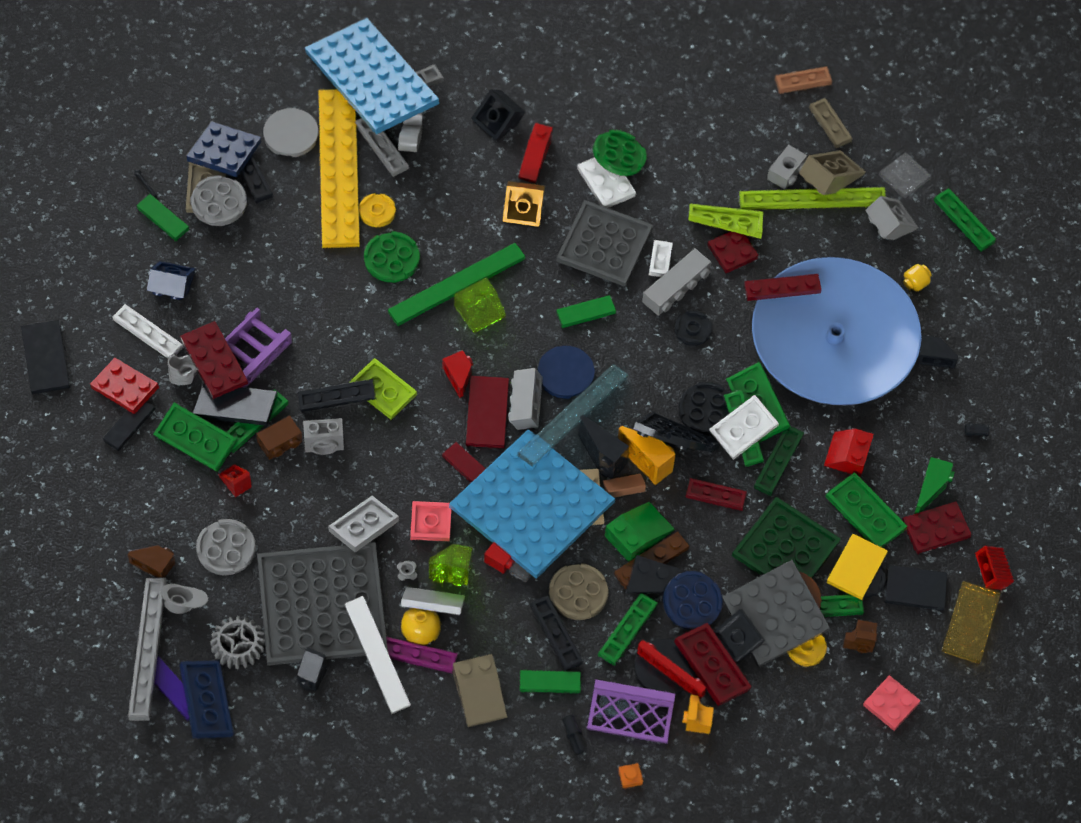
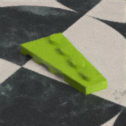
M690 204L689 221L759 239L762 238L763 211Z

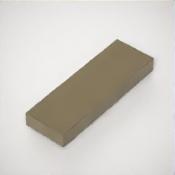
M826 98L810 104L809 109L836 148L852 142L851 135Z

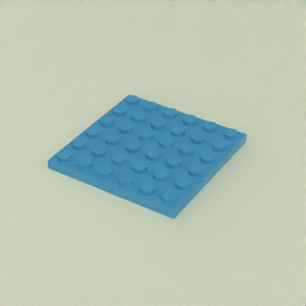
M528 429L449 503V508L489 541L495 542L511 556V559L537 579L615 502V498Z

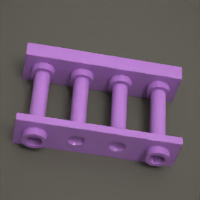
M258 308L253 312H249L245 320L225 338L233 354L247 364L243 372L248 380V384L242 386L244 388L292 343L291 333L285 329L282 333L277 334L260 321V309ZM253 326H256L273 341L268 346H264L247 332ZM242 338L257 349L260 354L252 359L237 348L235 344Z

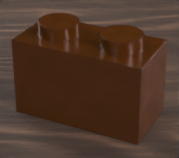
M291 416L256 433L257 443L269 460L281 456L290 448L298 447L302 442V432Z

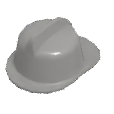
M167 584L161 588L160 594L165 600L164 607L176 614H183L192 608L202 607L208 602L207 594L200 589L178 584Z

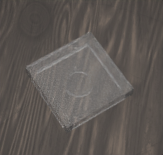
M906 152L879 173V176L904 199L931 178V175Z

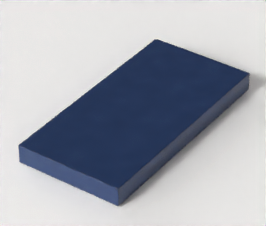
M220 660L182 661L179 665L193 738L232 737L234 732Z

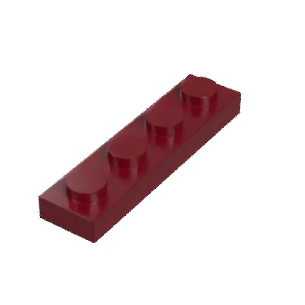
M818 274L744 282L747 301L821 294L822 291Z

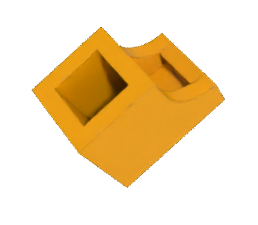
M690 695L688 711H684L683 715L686 731L710 734L713 707L702 705L699 701V696Z

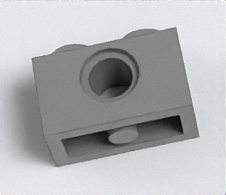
M788 145L769 168L767 180L786 190L789 185L795 183L807 155Z

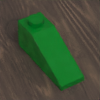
M933 457L930 458L914 514L922 512L946 489L948 482L952 483L955 471H951L953 463Z

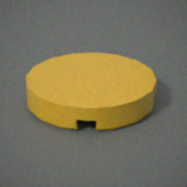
M374 193L364 197L359 205L361 220L371 227L378 228L390 224L396 214L394 201L389 196L381 193L380 195H375Z
M821 634L787 653L799 665L814 666L824 658L827 644L824 636Z

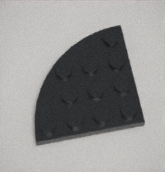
M653 411L636 421L633 429L637 430V434L643 437H648L649 435L664 442L675 444L682 450L690 448L712 453V451L718 450L721 445L717 440Z

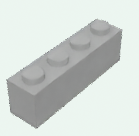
M696 248L693 249L643 292L642 302L658 316L663 311L667 312L676 300L680 301L683 298L685 292L695 288L700 279H705L710 274L711 261Z

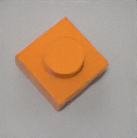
M638 763L618 767L623 789L643 785Z

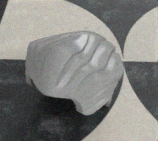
M176 354L169 356V381L176 385H188L193 382L197 374V368L190 356L178 357Z

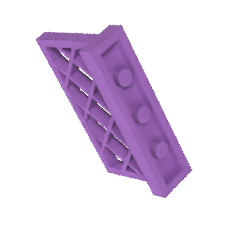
M595 680L587 729L667 744L675 694ZM597 695L606 696L610 703L600 708L596 703ZM620 699L626 700L629 704V707L622 712L614 704ZM639 703H645L650 710L640 716L635 706ZM612 705L618 715L608 720L603 711ZM660 706L669 708L668 715L662 719L654 711ZM632 709L638 718L629 724L623 714ZM652 712L658 722L648 727L643 718ZM599 713L606 721L601 726L592 725L593 718ZM619 717L626 724L621 730L615 729L611 722ZM640 720L646 730L642 733H635L631 726ZM660 724L665 730L664 738L655 736L651 729Z

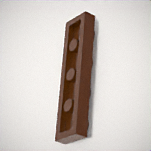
M677 531L639 556L666 564L687 551L689 545ZM634 559L614 571L615 577L625 589L628 585Z

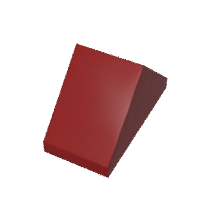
M235 464L218 474L235 497L252 487L249 471Z

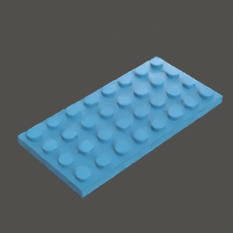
M368 18L305 47L308 56L376 135L439 104V98Z

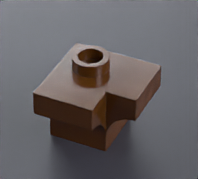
M858 620L855 630L845 634L843 648L857 650L860 653H872L877 638V623Z

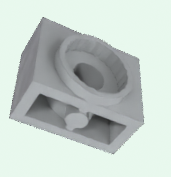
M342 419L303 421L305 452L327 455L337 450H344Z

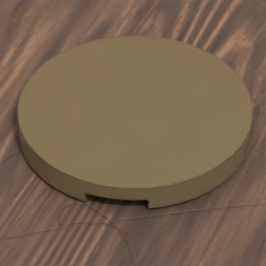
M581 563V565L564 566L555 573L550 582L549 598L556 611L564 617L573 620H586L599 614L605 607L608 600V586L602 573L590 565Z

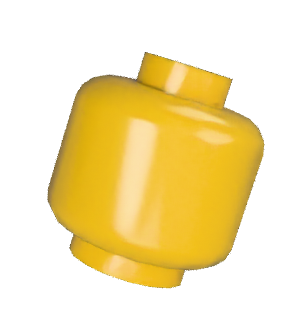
M916 264L904 272L905 280L903 283L908 290L912 289L918 292L930 284L932 274L925 265Z

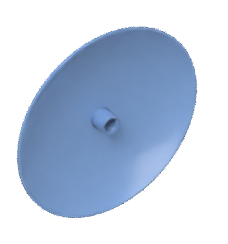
M837 257L806 260L785 269L774 277L818 274L822 289L821 294L763 299L756 302L752 318L754 345L766 369L784 387L801 397L815 402L830 405H854L872 401L889 393L909 375L915 365L921 347V326L911 299L891 277L868 264Z

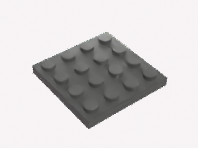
M584 200L556 261L626 287L653 229V225Z
M793 560L722 596L731 615H734L739 609H743L765 641L752 651L759 666L830 630L828 623Z

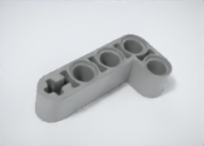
M423 112L403 121L399 135L398 151H418L422 136Z

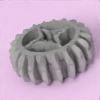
M239 616L234 621L229 617L228 623L222 620V627L216 626V632L212 633L213 639L210 641L211 646H213L211 650L215 654L216 660L221 659L220 663L222 665L227 663L229 669L232 665H235L238 670L239 665L243 664V667L246 668L248 662L252 665L255 663L254 658L259 660V653L264 652V647L262 646L265 645V640L263 639L264 633L260 632L261 627L259 625L255 626L254 620L248 623L247 617L243 621L240 620ZM245 632L253 637L254 642L245 638ZM241 638V643L239 642V644H236L235 646V642L237 643V641H240ZM222 643L231 648V653L222 647Z

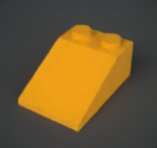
M621 426L619 428L618 439L629 446L628 458L655 485L673 472L675 451L671 446L651 436L643 437L637 434V431Z

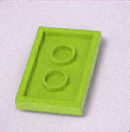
M375 358L349 382L373 379L376 399L369 400L368 402L391 420L417 396L415 389Z

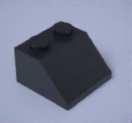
M490 90L471 119L493 139L498 141L518 125L526 111L502 90Z

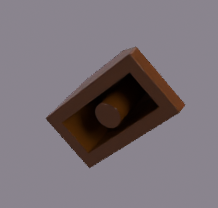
M158 545L133 550L128 553L130 564L156 578H165L176 563L174 553L169 548H162Z

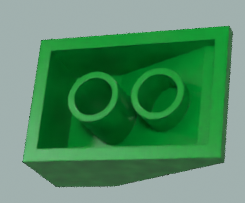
M647 502L620 515L606 525L605 537L630 562L635 559L636 555L643 554L675 529L650 502Z

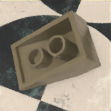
M840 150L809 155L799 174L804 177L806 182L817 188L820 194L827 195L836 193L865 174V171Z
M492 654L453 663V676L467 726L471 727L507 718Z

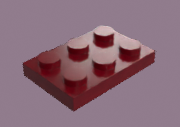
M957 501L909 515L902 519L907 525L906 531L916 554L971 538L972 535Z

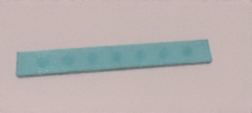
M613 364L521 448L517 456L530 466H534L579 424L582 414L587 416L627 379L628 374Z

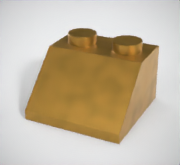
M508 181L503 222L540 226L545 186Z

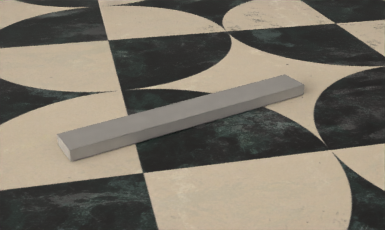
M146 578L128 714L129 720H150L164 609V599L160 592L161 588L167 584L166 578Z

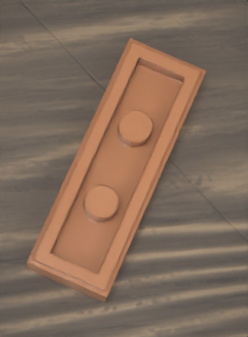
M827 67L775 76L780 94L831 85L832 83Z

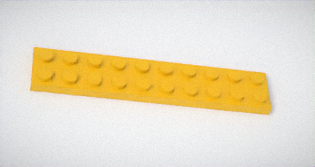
M319 90L322 248L360 247L356 111L338 90Z

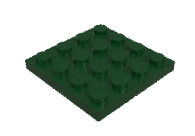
M775 497L732 552V557L761 576L793 560L799 572L813 578L840 543L841 538L778 497Z

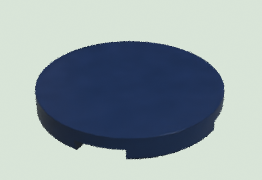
M558 346L550 349L542 356L538 364V372L542 376L544 390L558 398L569 399L585 393L591 387L594 380L595 370L591 358L584 351L573 346Z
M686 571L678 574L668 583L664 591L663 604L668 617L673 623L683 629L693 630L706 623L711 625L717 619L722 609V594L716 582H713L712 579L702 572Z

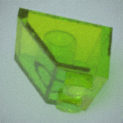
M487 278L454 294V306L473 333L506 317L498 294Z

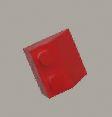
M858 429L834 432L824 466L849 474L855 472L861 477L874 434Z

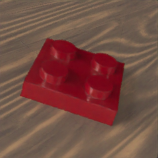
M730 231L708 241L707 244L725 273L758 259L757 252L744 234Z

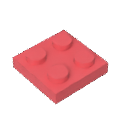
M413 501L410 540L450 542L451 508H449V503Z
M889 675L864 702L863 706L895 731L919 705L920 700Z

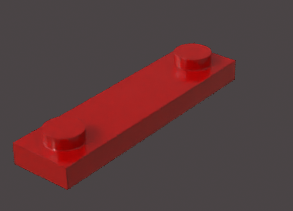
M644 640L638 644V655L691 695L699 696V700L704 697L706 687L700 679L693 678L657 651L653 644L647 643Z

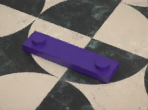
M158 656L154 684L184 718L189 721L183 683Z

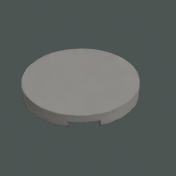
M295 108L282 109L267 119L263 129L264 140L268 148L275 154L298 157L306 154L315 146L318 138V126L315 119L303 110Z
M222 175L207 177L200 181L191 196V207L195 216L202 222L213 226L233 223L242 216L247 205L246 192L243 186L238 181L222 177Z
M221 519L201 531L197 539L196 551L200 563L207 570L218 575H232L241 572L252 562L256 552V543L253 534L245 524L237 520Z

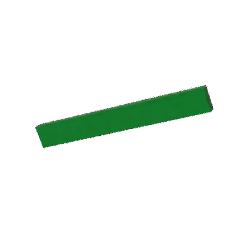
M513 243L389 308L388 313L396 325L400 326L525 260V255L517 244Z

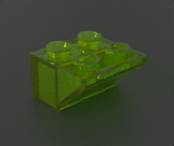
M452 544L429 559V579L435 582H450L456 586H468L472 567L473 547Z

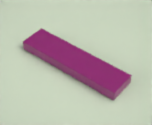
M386 637L390 659L453 673V663L456 662L457 653Z

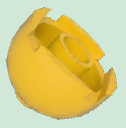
M409 608L401 620V632L408 642L424 646L428 645L429 642L435 641L439 636V616L436 611Z

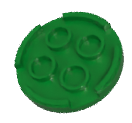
M610 130L609 132L599 134L593 144V154L596 161L604 169L616 175L631 176L637 174L642 170L647 159L645 148L635 140L634 136L624 131Z
M391 231V233L377 235L368 242L364 251V263L368 272L376 279L391 283L400 282L411 277L416 272L420 263V253L416 242L411 237L400 232Z

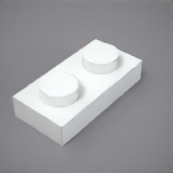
M654 240L649 275L662 277L668 272L673 243Z

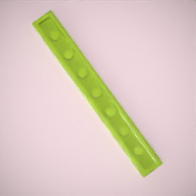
M885 187L842 188L836 193L827 195L820 194L817 189L739 191L740 209L744 210L869 207L880 196L886 197Z

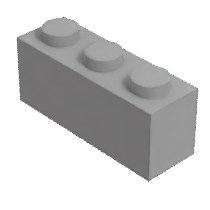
M536 368L516 370L511 381L513 390L510 396L511 412L508 415L509 421L517 430L536 428L539 426L542 376Z

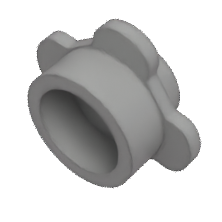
M410 561L398 563V579L401 581L405 579L415 580L417 578V573L415 572L416 563Z

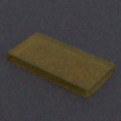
M963 581L941 652L980 664L1001 593Z

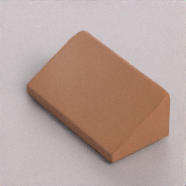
M641 473L603 481L605 491L614 498L645 492L646 489Z

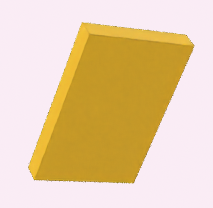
M852 534L826 583L862 600L888 551Z

